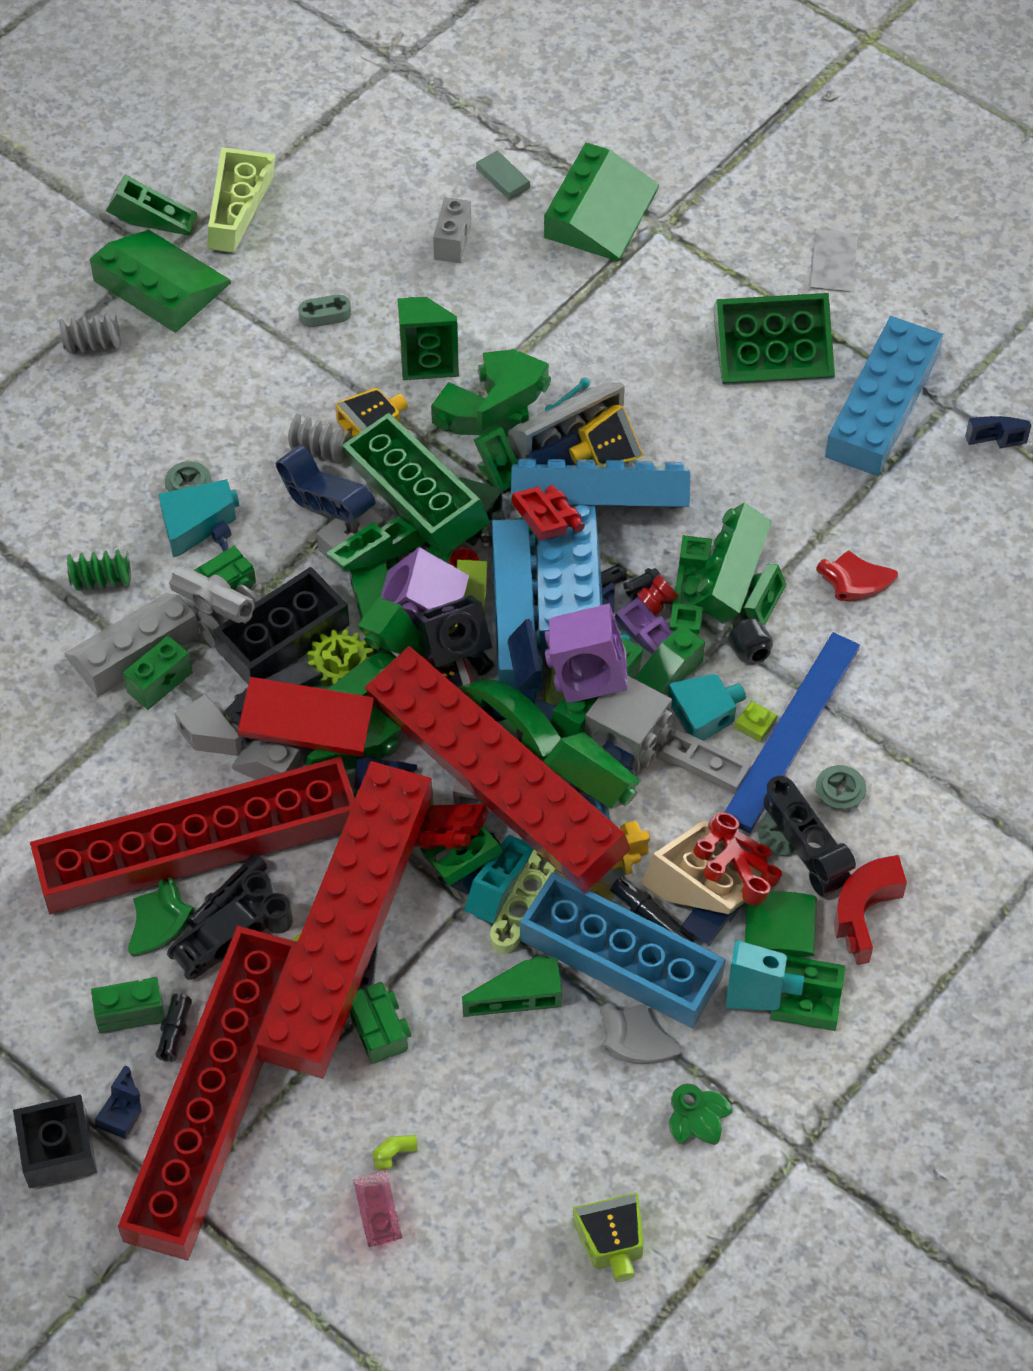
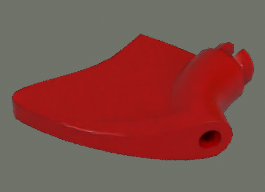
M850 550L832 563L827 559H822L816 567V571L823 575L822 578L834 587L835 598L840 601H856L874 596L888 588L898 577L896 570L868 563Z

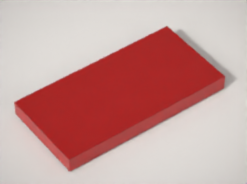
M250 677L238 727V736L363 757L374 697Z

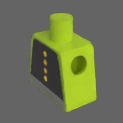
M637 1192L573 1207L572 1221L593 1267L601 1269L611 1266L616 1282L632 1279L635 1273L631 1261L638 1260L643 1255V1235Z

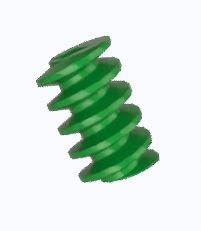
M117 549L113 559L110 558L106 550L103 552L102 560H99L96 553L92 552L90 561H86L84 554L80 553L78 562H74L71 554L67 555L68 579L70 586L73 583L76 591L82 590L84 582L89 590L94 589L96 581L101 589L106 588L108 580L113 588L118 587L120 579L125 587L130 585L131 567L128 550L126 557L123 558L119 549Z

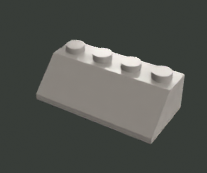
M604 382L596 387L587 389L584 393L572 399L563 401L560 405L549 411L541 412L535 418L525 423L514 426L508 431V442L516 459H525L526 455L574 432L578 436L579 443H582L578 434L580 427L612 405L617 404L624 407L625 386L622 383Z
M165 593L64 654L96 696L99 697L124 682L123 672L165 637L170 636L180 646H183L200 636L197 617L180 595Z

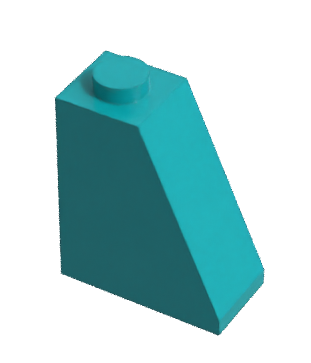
M228 479L158 494L173 557L180 556L211 536L213 533L212 527L219 522L225 521L228 525L236 520L235 507L240 505L236 489L230 490Z

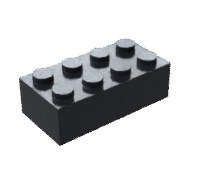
M309 567L255 602L252 617L248 622L237 623L229 619L215 628L213 633L218 653L249 684L250 677L266 679L306 655L308 651H312V642L321 643V634L329 638L331 637L332 630L339 633L350 625L348 604L312 567Z

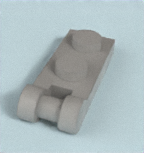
M679 729L673 731L669 738V745H665L659 753L660 759L670 765L676 764L733 793L737 792L751 768L750 763ZM686 748L688 750L684 753L680 749Z

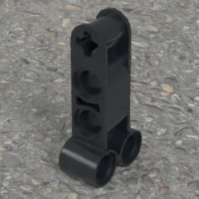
M785 776L773 777L767 784L764 807L809 870V880L815 892L820 897H825L843 887L846 880L851 876L850 871L856 868L855 858L847 845L836 843L790 778ZM791 818L801 819L803 822L796 823L792 821ZM808 843H816L821 847L814 848Z
M252 871L248 873L242 881V895L193 928L169 947L167 956L170 959L176 960L185 971L184 976L187 980L199 977L225 958L237 926L259 932L267 928L270 932L276 934L286 932L292 926L293 915L290 901L284 894L273 893L271 879L265 872ZM256 889H264L261 893H252ZM275 911H283L281 915H271Z

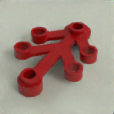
M725 812L717 813L708 823V828L711 832L704 839L697 841L693 853L702 860H709L713 855L715 845L723 841L726 848L714 860L707 862L703 871L704 876L710 881L718 882L721 880L725 868L733 862L743 883L741 890L743 900L750 905L757 906L766 900L771 889L770 886L778 885L782 877V871L778 867L767 863L772 854L768 846L759 844L739 832V821L733 815ZM739 844L751 850V853L741 848ZM749 865L761 872L760 877L753 875Z

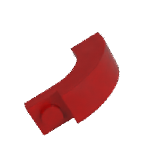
M899 855L878 858L864 864L851 874L840 892L834 919L836 938L845 937L848 953L854 954L857 965L869 963L873 951L864 913L876 903L900 899L904 896L907 880Z

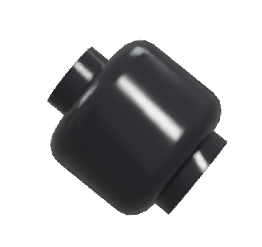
M751 618L742 619L734 624L728 636V643L742 662L757 664L763 662L770 655L773 639L759 620Z

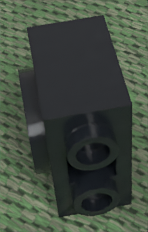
M472 595L415 614L426 660L435 668L450 667L457 660L466 657H479L485 650L493 648L482 603ZM457 623V629L453 633L448 634L451 625Z

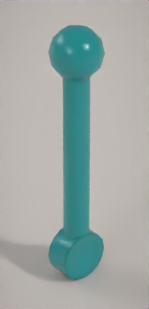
M586 377L581 378L575 388L555 404L547 405L545 411H549L560 405L563 401L570 399L582 388H588L590 380Z

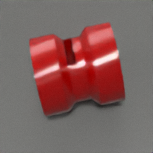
M660 574L653 579L650 589L643 588L637 593L639 598L656 616L663 611V604L673 602L679 597L676 591Z

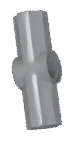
M180 566L172 572V578L169 582L171 590L192 600L195 606L204 614L211 615L215 611L237 623H246L251 619L255 608L254 600L231 589L230 585L222 577L212 575L208 578L187 567L182 568Z

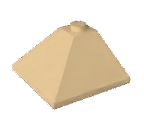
M701 821L655 852L640 882L650 889L654 895L661 897L667 902L725 914L731 913L745 902L741 892L743 883L733 862L725 868V872L718 882L710 881L703 874L707 862L714 860L726 848L723 841H720L715 845L711 859L702 860L695 856L693 850L697 841L704 839L711 832L708 828V823L705 821ZM749 865L753 875L760 877L761 872Z

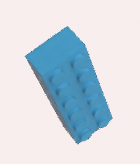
M890 315L828 435L826 458L879 477L939 356L943 333Z
M518 459V464H512L511 499L512 494L538 486L545 494V489L550 485H554L558 491L560 490L568 498L567 503L574 505L690 507L691 471L688 467H684L683 462L676 461L665 462V467H654L653 461H636V466H625L624 461L607 460L606 466L595 465V460H577V465H565L564 459H548L547 464H536V459Z
M595 505L571 507L576 508L581 515V521L585 525L581 532L576 533L572 527H568L567 533L542 541L537 537L539 634L543 658H546L545 650L549 649L545 638V632L549 631V618L603 605L599 528Z
M524 519L492 520V572L498 681L517 690L508 647V638L526 619L532 621L543 673L538 625V580H536L535 575L537 573L536 555H534L535 533L529 531V525ZM542 676L540 688L533 689L535 699L536 691H542Z
M553 872L520 921V941L551 957H557L559 961L692 1029L724 975L725 958L589 890L584 894L569 880Z

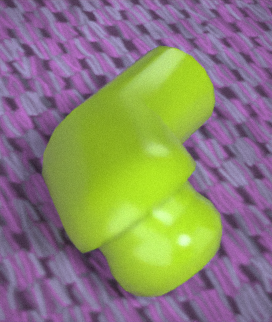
M416 1134L386 1138L373 1150L374 1167L377 1170L390 1169L392 1167L391 1159L397 1153L416 1152Z

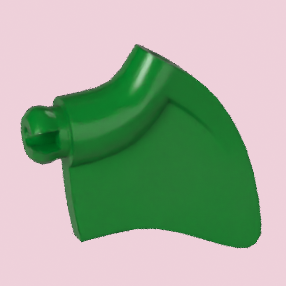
M168 877V882H164V879H161L158 883L159 889L157 891L133 898L136 909V923L128 946V952L131 956H141L164 947L176 939L188 927L187 918L195 912V908L182 902L179 888L176 886V881L173 878Z

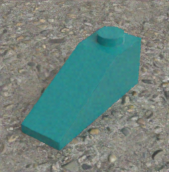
M509 834L500 845L503 852L488 861L473 880L464 911L478 919L492 924L498 917L534 850L527 842Z

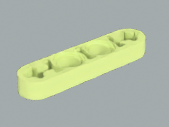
M533 850L491 928L490 943L492 948L498 953H511L515 951L521 942L520 921L523 917H514L509 912L510 909L515 905H522L528 910L552 872L557 874L558 872L548 861L543 868V873L539 871L541 859L545 858L536 850ZM534 879L539 881L542 886L539 890L532 892L526 890L523 885L526 881ZM508 924L511 925L510 939L506 938L504 942L499 941V935L503 936L508 929Z

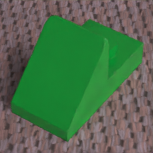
M496 427L474 439V442L483 460L477 464L479 470L494 487L501 489L503 492L511 487L512 464H518L503 428Z

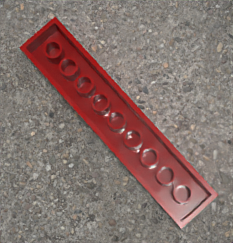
M410 646L364 687L368 696L374 697L373 705L397 724L409 738L584 894L631 850L626 835L621 829Z
M337 757L31 841L30 846L50 915L154 886L161 879H164V882H168V877L175 880L247 860L252 854L261 856L340 834L343 831L355 798L342 759Z
M370 762L256 1045L261 1061L324 1079L354 997L361 984L432 801V778L380 763Z
M241 926L236 927L118 1224V1229L124 1243L189 1261L264 1061H261L259 1058L256 1043L297 941Z

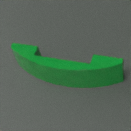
M686 535L682 537L675 588L679 597L673 602L670 631H675L681 625H684L693 633L700 634L703 607L694 604L698 596L697 587L704 579L707 571L705 565L710 558L711 538Z
M481 679L461 686L460 690L480 708L488 705L492 706L523 733L521 743L541 761L547 758L561 739L544 713L529 698L515 688L492 679Z

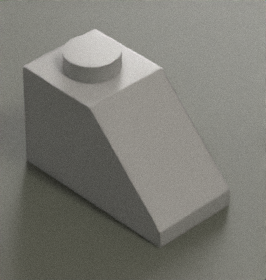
M264 740L247 742L232 765L233 770L256 780L302 767L299 749L288 744Z

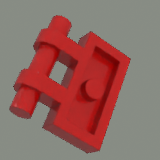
M554 485L548 486L545 489V494L539 486L512 494L511 503L540 541L564 535L567 533L568 527H572L576 533L581 532L585 527L581 521L580 513L576 508L570 507L567 503L568 498L562 491H558Z
M431 805L421 826V834H418L414 847L433 850L436 846H445L447 849H459L461 846H469L471 843L470 835H478L489 815L486 805Z

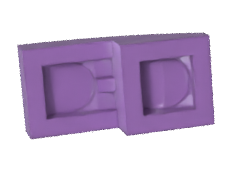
M639 597L614 616L622 628L652 655L660 644L674 632L669 630L670 626L662 616L656 618Z

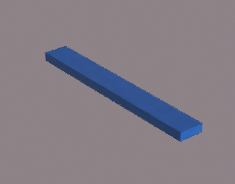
M834 632L830 635L725 810V813L733 815L739 821L738 828L748 833H751L765 810L764 797L767 794L769 780L775 776H785L859 651L860 644Z

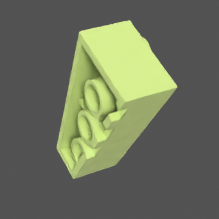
M221 147L208 224L207 249L235 252L274 177L275 154Z

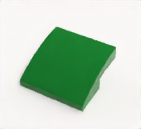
M770 891L763 903L757 906L747 903L745 943L789 956H815L817 897L805 893Z
M786 955L785 973L804 976L802 995L781 993L779 1009L776 1011L771 1010L770 1019L836 1031L845 965Z

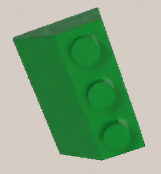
M428 297L397 298L403 380L459 377L457 316Z

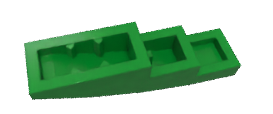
M398 516L381 528L375 523H371L326 552L327 558L340 568L347 571L395 558L421 546L427 541L417 533V529Z

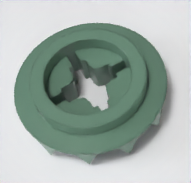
M192 461L181 462L174 465L167 472L165 488L170 492L193 487L189 484L184 485L183 480L188 482L193 480L194 486L211 483V474L200 463Z
M835 765L826 768L819 774L816 781V793L820 797L821 804L826 803L830 806L831 810L838 808L846 812L851 807L857 808L864 799L866 783L862 775L855 769L844 765ZM845 781V791L837 796L836 788Z
M766 813L758 826L760 843L768 846L772 853L777 855L795 854V850L788 840H785V836L778 831L779 828L769 813ZM791 818L796 823L803 822L801 819Z

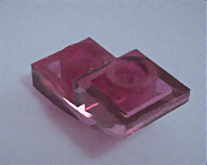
M387 1170L354 1178L356 1196L369 1248L402 1239L399 1218Z

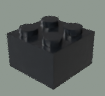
M81 1094L13 1110L22 1171L29 1189L97 1173L87 1111Z

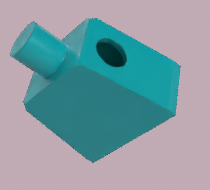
M710 674L669 684L668 697L672 699L671 708L685 732L704 741L734 722L735 704L746 700V693L740 683L725 688L718 675Z
M735 940L725 1008L776 1011L780 1006L781 993L802 995L804 976L785 973L787 960L785 954Z

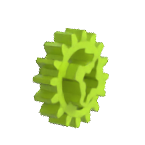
M344 629L342 635H338L335 630H332L331 637L329 638L321 634V643L313 641L312 651L307 653L308 664L323 676L321 679L322 686H329L335 684L363 660L373 656V649L369 648L365 640L360 641L358 632L351 637L348 636V629Z

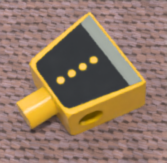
M377 388L335 403L337 423L343 427L346 433L351 430L352 438L387 413H390L400 423V412L408 408L407 401L401 393L387 399Z
M617 404L612 405L580 427L578 434L582 443L569 448V453L575 464H577V460L589 459L595 460V465L606 466L607 460L626 462L644 456L623 405Z

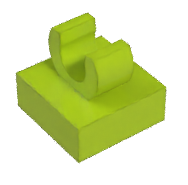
M751 700L735 721L734 729L761 743L776 723L777 714Z

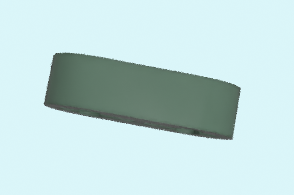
M331 295L305 300L298 307L299 320L301 324L307 327L344 322L351 316L350 300L344 295Z

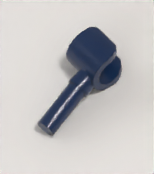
M221 521L212 527V538L215 543H219L224 552L229 549L226 539L232 533L226 522Z

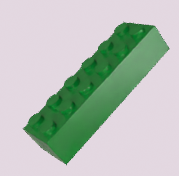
M387 413L342 445L353 469L408 524L417 529V533L442 557L490 524L481 500L390 413Z

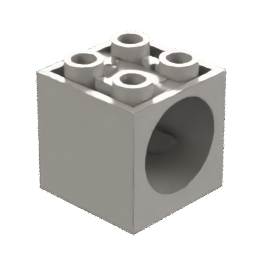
M627 676L628 690L599 696L585 716V733L601 747L608 740L634 755L633 769L635 770L634 775L637 777L644 767L648 769L655 759L657 748L660 745L664 746L668 742L672 733L669 726L674 714L671 712V698Z

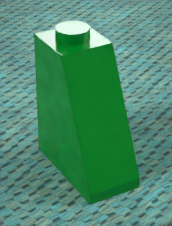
M585 732L561 738L544 760V763L555 773L610 809L621 805L627 806L637 795L635 788L641 782Z

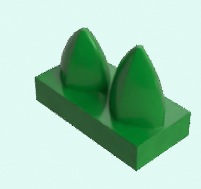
M768 563L763 573L753 575L748 589L752 593L746 596L740 612L741 615L747 616L749 619L759 620L764 626L787 585L778 564Z

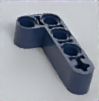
M302 445L296 446L275 463L277 471L291 498L301 507L347 522H353L376 504L373 494L365 485L319 471L311 453Z

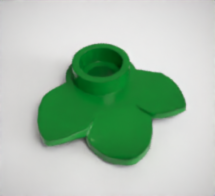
M692 1084L680 1085L671 1096V1105L674 1111L669 1120L670 1132L679 1144L685 1142L693 1134L705 1143L716 1145L720 1140L722 1132L719 1118L726 1117L733 1112L731 1104L716 1091H701ZM684 1095H690L693 1098V1106H689L684 1102Z

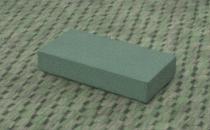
M498 150L476 162V169L508 200L530 188V181Z

